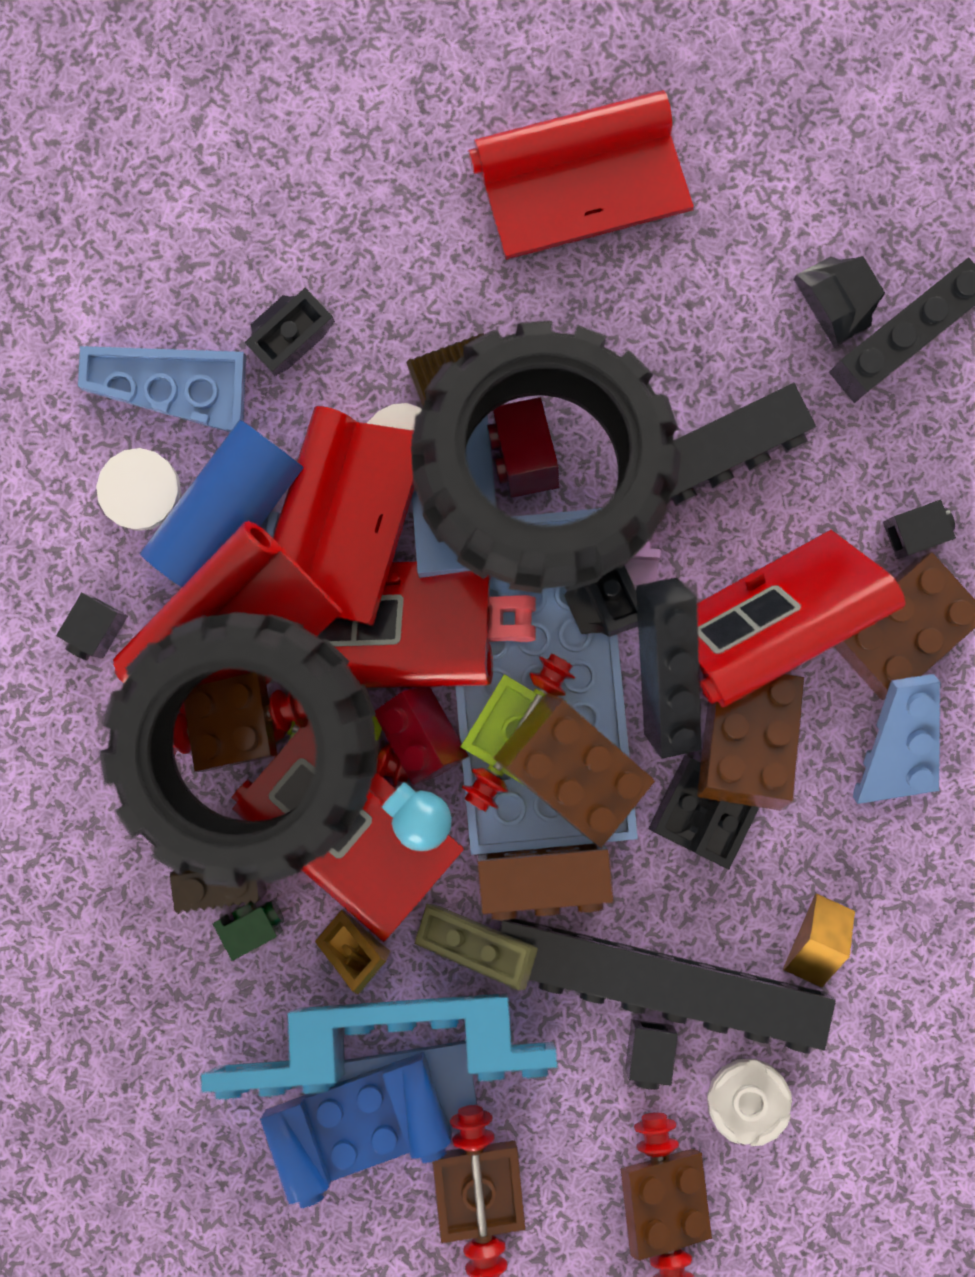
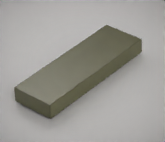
M426 904L414 943L518 991L526 990L538 950L535 946L436 904Z

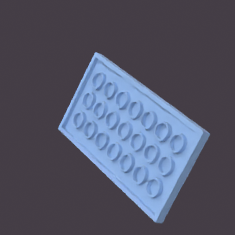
M599 509L514 516L513 518L530 524L555 526L582 520ZM491 576L490 597L528 595L536 598V611L532 613V625L536 626V640L531 642H489L493 654V679L491 685L455 686L461 743L463 744L504 674L532 691L535 688L539 690L538 687L533 685L529 673H540L543 664L539 660V656L548 659L552 653L570 663L573 667L569 673L576 677L575 680H564L561 687L566 695L559 696V698L566 701L630 758L617 634L610 637L603 633L581 634L565 600L564 594L567 592L565 587L543 588L542 593L509 589L510 583ZM503 612V625H515L514 612ZM466 751L469 757L462 761L464 785L472 786L476 780L471 771L472 769L484 768L488 771L491 770L488 769V763ZM503 774L502 777L498 775V777L505 781L508 788V793L498 792L494 798L499 807L498 809L489 806L488 810L484 812L466 801L471 855L593 844L592 841L582 835L531 790L506 774ZM635 807L607 842L638 839Z

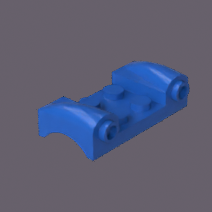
M424 1052L336 1083L335 1086L329 1087L327 1092L309 1093L268 1108L260 1118L288 1203H298L300 1208H307L324 1199L323 1192L329 1188L334 1180L408 1153L411 1159L421 1158L422 1163H430L442 1158L446 1154L445 1148L452 1142V1129L439 1102Z

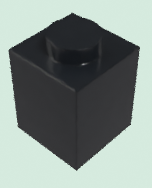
M941 499L883 521L897 560L956 539L953 532L955 530L954 517L948 508H944Z
M81 592L56 636L68 643L65 650L83 660L88 661L90 656L104 658L128 615L92 595Z
M631 1019L625 1071L628 1079L634 1081L635 1086L657 1090L660 1084L672 1085L678 1033L673 1025Z

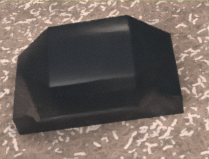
M830 256L798 273L794 278L795 283L834 348L872 326L873 313L885 295V291L863 256L849 259H837Z
M305 287L296 296L282 295L250 324L252 336L245 341V344L271 373L276 376L292 367L324 338L335 320Z
M625 565L622 568L617 567L601 576L600 580L596 583L567 591L564 594L581 634L603 633L610 637L638 627L636 588Z

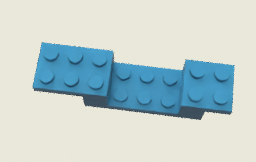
M508 993L303 1007L288 1012L289 1060L219 1065L201 1074V1093L215 1092V1099L224 1100L240 1098L242 1093L250 1092V1089H259V1096L263 1097L286 1094V1090L292 1089V1086H303V1093L327 1092L329 1087L335 1086V1083L345 1075L344 1035L371 1033L370 1030H375V1025L388 1024V1032H402L414 1030V1027H417V1022L431 1021V1029L455 1028L459 1024V1019H465L468 1074L478 1073L479 1081L505 1079V1071L522 1070L523 1078L548 1076V1068H557V1056L553 1042L511 1045Z

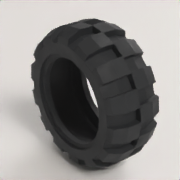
M552 321L518 323L515 334L502 338L498 331H490L465 345L463 357L455 364L453 362L443 364L425 390L426 400L421 413L415 415L411 442L414 491H417L422 506V516L437 541L445 542L458 556L457 562L481 578L485 579L489 575L510 583L509 589L542 593L543 588L565 587L567 591L596 583L600 580L601 576L617 567L622 568L645 546L668 512L667 505L671 494L678 485L681 452L674 446L673 435L678 425L668 396L663 393L655 394L649 384L653 373L630 350H627L620 357L604 346L608 336L580 325L576 326L574 335L552 332ZM527 396H551L578 405L600 423L612 442L618 466V480L614 496L594 514L582 520L564 525L544 526L530 524L507 515L483 495L477 487L468 467L465 450L478 424L497 407L517 398Z
M246 612L204 616L172 628V633L158 643H149L126 667L128 678L121 690L112 691L102 721L104 728L110 729L109 745L107 749L99 751L104 785H115L122 806L115 809L114 812L131 838L141 834L156 848L152 853L153 859L179 875H182L187 870L203 874L205 882L210 885L241 888L246 881L261 879L270 884L300 873L307 864L318 857L323 858L354 823L368 800L367 794L372 779L377 772L379 741L375 739L373 716L376 714L365 684L362 686L359 684L347 665L350 661L327 639L321 640L303 629L302 624L274 615L247 614ZM236 668L250 670L275 680L296 698L310 721L316 744L314 774L304 798L290 812L261 821L229 818L211 810L199 801L188 789L179 773L173 748L174 727L178 713L190 692L205 678L221 669Z

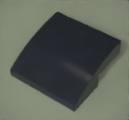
M684 755L648 829L729 870L760 807L697 797L701 762Z

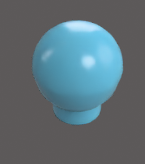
M405 782L381 807L392 817L393 830L400 842L412 850L427 851L434 849L444 842L450 832L452 817L446 802L431 792H415Z

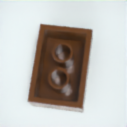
M933 552L916 558L894 578L905 597L904 608L834 646L881 700H885L892 680L922 676L975 629V599Z
M784 674L726 707H722L718 702L711 704L708 701L697 797L779 811L793 802L804 677Z
M548 692L493 758L582 835L600 848L604 846L655 783V780L566 701Z
M593 843L478 854L482 914L491 913L492 920L517 918V911L534 910L535 916H552L561 913L560 907L577 906L578 912H597L604 910L603 903H614L609 849L605 845L600 848Z

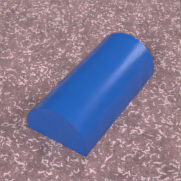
M239 420L141 550L140 555L160 573L182 588L244 522L250 521L261 526L304 467L255 429Z

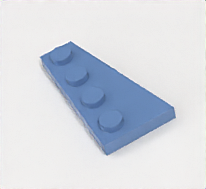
M80 346L78 387L86 392L231 432L239 420H244L247 356L244 352Z

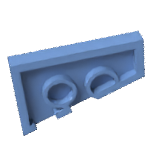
M934 674L892 680L876 724L879 729L872 750H867L863 762L866 768L861 783H856L853 791V798L857 804L939 791L940 681Z

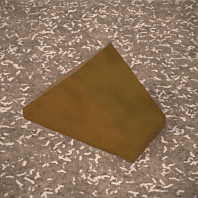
M815 893L783 970L822 988L850 957L855 911Z
M343 910L337 914L315 940L317 946L352 992L356 994L363 990L385 964L391 952Z

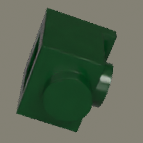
M274 900L267 901L258 907L251 901L247 905L245 904L231 912L234 920L231 921L228 914L212 923L231 961H234L278 937L283 931L280 924L284 922V917Z

